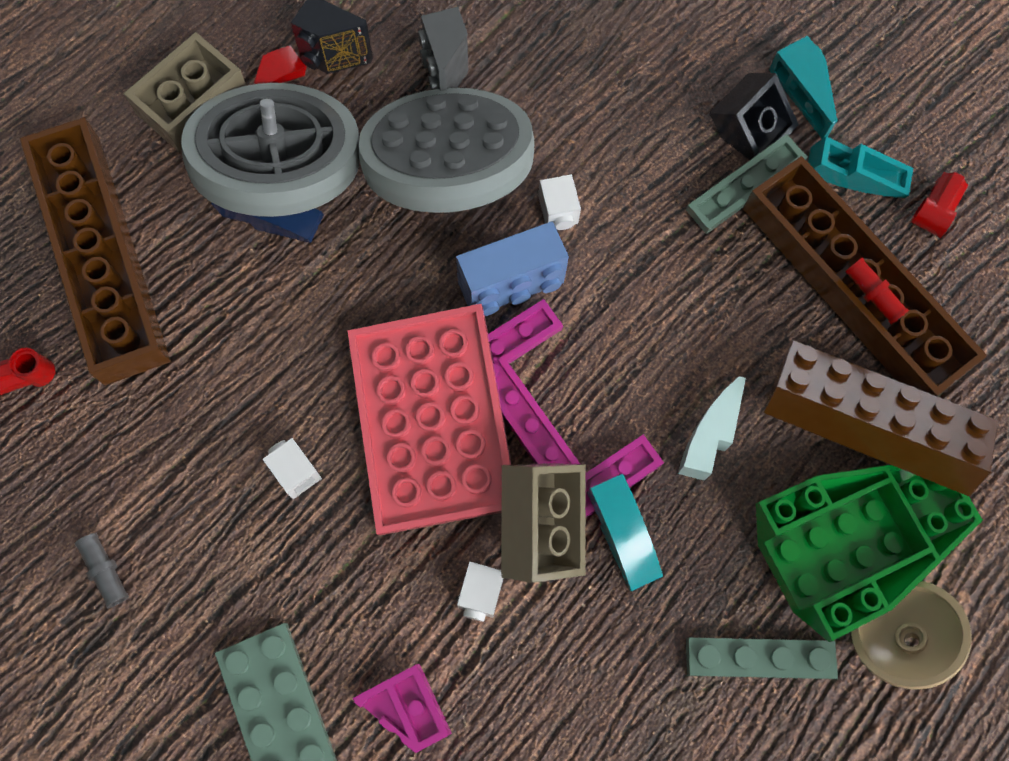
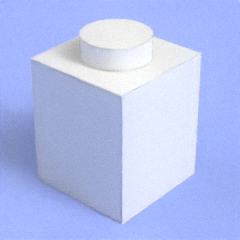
M572 174L540 180L538 196L545 224L553 221L557 230H566L578 224L581 208Z
M293 438L287 442L283 440L276 443L269 449V455L263 458V461L292 499L322 479Z
M469 562L457 604L459 609L464 610V617L484 622L486 616L493 618L504 579L501 578V570Z

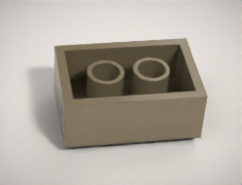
M195 32L129 88L124 95L136 115L180 153L182 151V132L184 126L195 110L221 93L247 85L241 70Z
M561 463L502 465L501 578L535 583L585 575L586 465Z

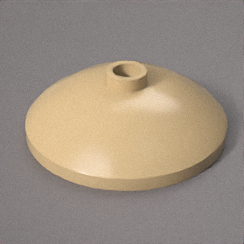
M921 581L893 610L851 631L856 653L864 666L882 681L905 689H926L950 680L966 663L972 644L970 623L962 606L948 592L925 581ZM909 638H916L920 641L914 647L905 644Z

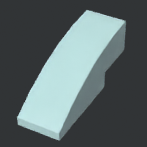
M739 376L724 389L703 415L685 448L678 474L704 481L712 474L716 451H726L733 444L746 378Z

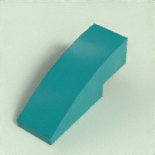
M827 136L810 148L808 163L827 183L881 196L898 198L909 196L913 168L863 144L852 149Z
M618 475L590 488L587 494L601 522L600 528L630 592L663 577L648 530L624 475Z

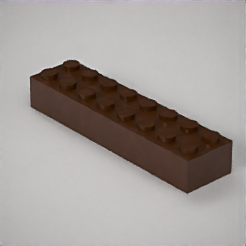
M83 117L21 137L22 148L89 374L106 386L170 363L171 360L98 135L86 118Z
M800 156L752 190L743 210L896 381L938 396L987 357L986 353L803 156ZM862 257L882 281L887 280L891 284L888 288L909 309L905 315L893 324L889 323V320L871 300L867 303L863 298L865 296L864 292L845 273L848 268Z

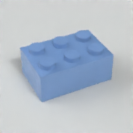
M553 221L456 256L458 284L467 305L482 304L484 315L489 316L497 312L501 306L509 303L513 305L521 304L527 301L531 295L542 291L543 293H550L560 288L565 280L569 256Z

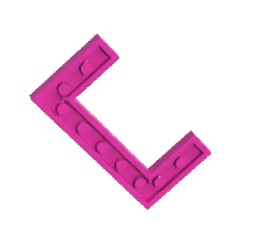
M544 299L488 334L502 416L535 464H580L510 366L511 362L562 330L563 324ZM644 434L586 472L585 518L595 512L587 494L590 488L621 474L624 475L630 488L664 464Z

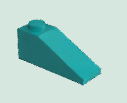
M807 35L777 51L769 71L777 74L782 88L821 139L826 136L828 137L838 120L826 58L823 56L821 49Z

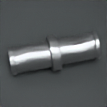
M92 533L77 540L74 544L89 570L86 575L89 581L95 582L106 603V607L111 608L127 600L129 595L126 593L115 571L117 564L115 560L109 559L99 540L98 534Z

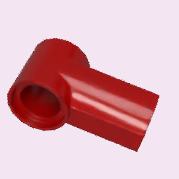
M943 172L936 181L929 196L924 199L916 210L910 222L941 238L957 215L954 211L968 187L965 177L957 172Z
M31 348L18 349L9 359L0 361V395L29 385L41 387L49 384L56 373L54 363ZM35 364L33 370L29 372L31 366Z

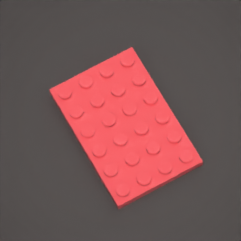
M482 304L347 330L376 534L385 535L502 513V465H511Z

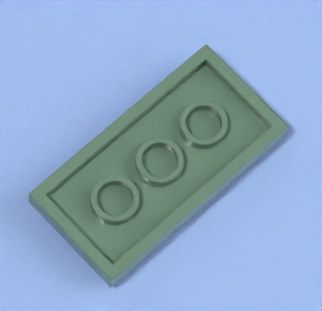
M283 623L215 653L251 761H337L287 623Z

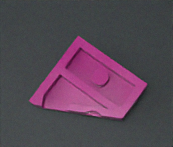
M420 664L412 666L353 698L356 705L360 708L364 707L379 720V724L389 732H394L401 738V742L415 753L452 734Z

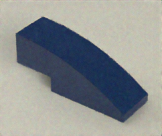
M211 202L223 217L250 223L259 231L309 243L312 242L324 216L321 211L315 208L286 216H252L224 209Z

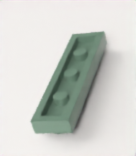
M786 134L690 203L686 211L701 229L708 234L741 210L752 190L800 156H803L805 160L808 157Z
M686 638L687 676L838 679L835 641Z

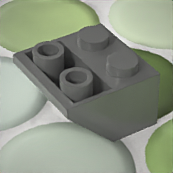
M459 7L422 15V30L417 31L422 49L419 52L423 68H428L430 76H428L430 89L444 91L448 88H458L468 72L467 31Z

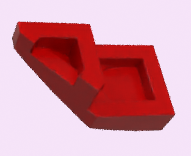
M291 46L283 47L262 56L254 84L283 83L305 76L307 67Z

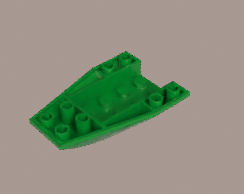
M893 465L818 475L756 503L757 539L760 551L792 612L828 642L834 641L893 610L983 521L969 496Z

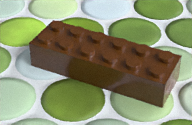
M792 341L778 369L764 410L765 414L969 497L990 474L998 420L901 383L880 373L855 365L844 359L832 356L811 346Z

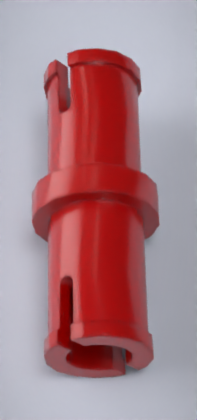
M863 257L845 271L864 292L865 296L863 298L867 303L871 300L889 320L890 324L896 322L909 311L888 288L891 284L887 280L882 281L865 262Z

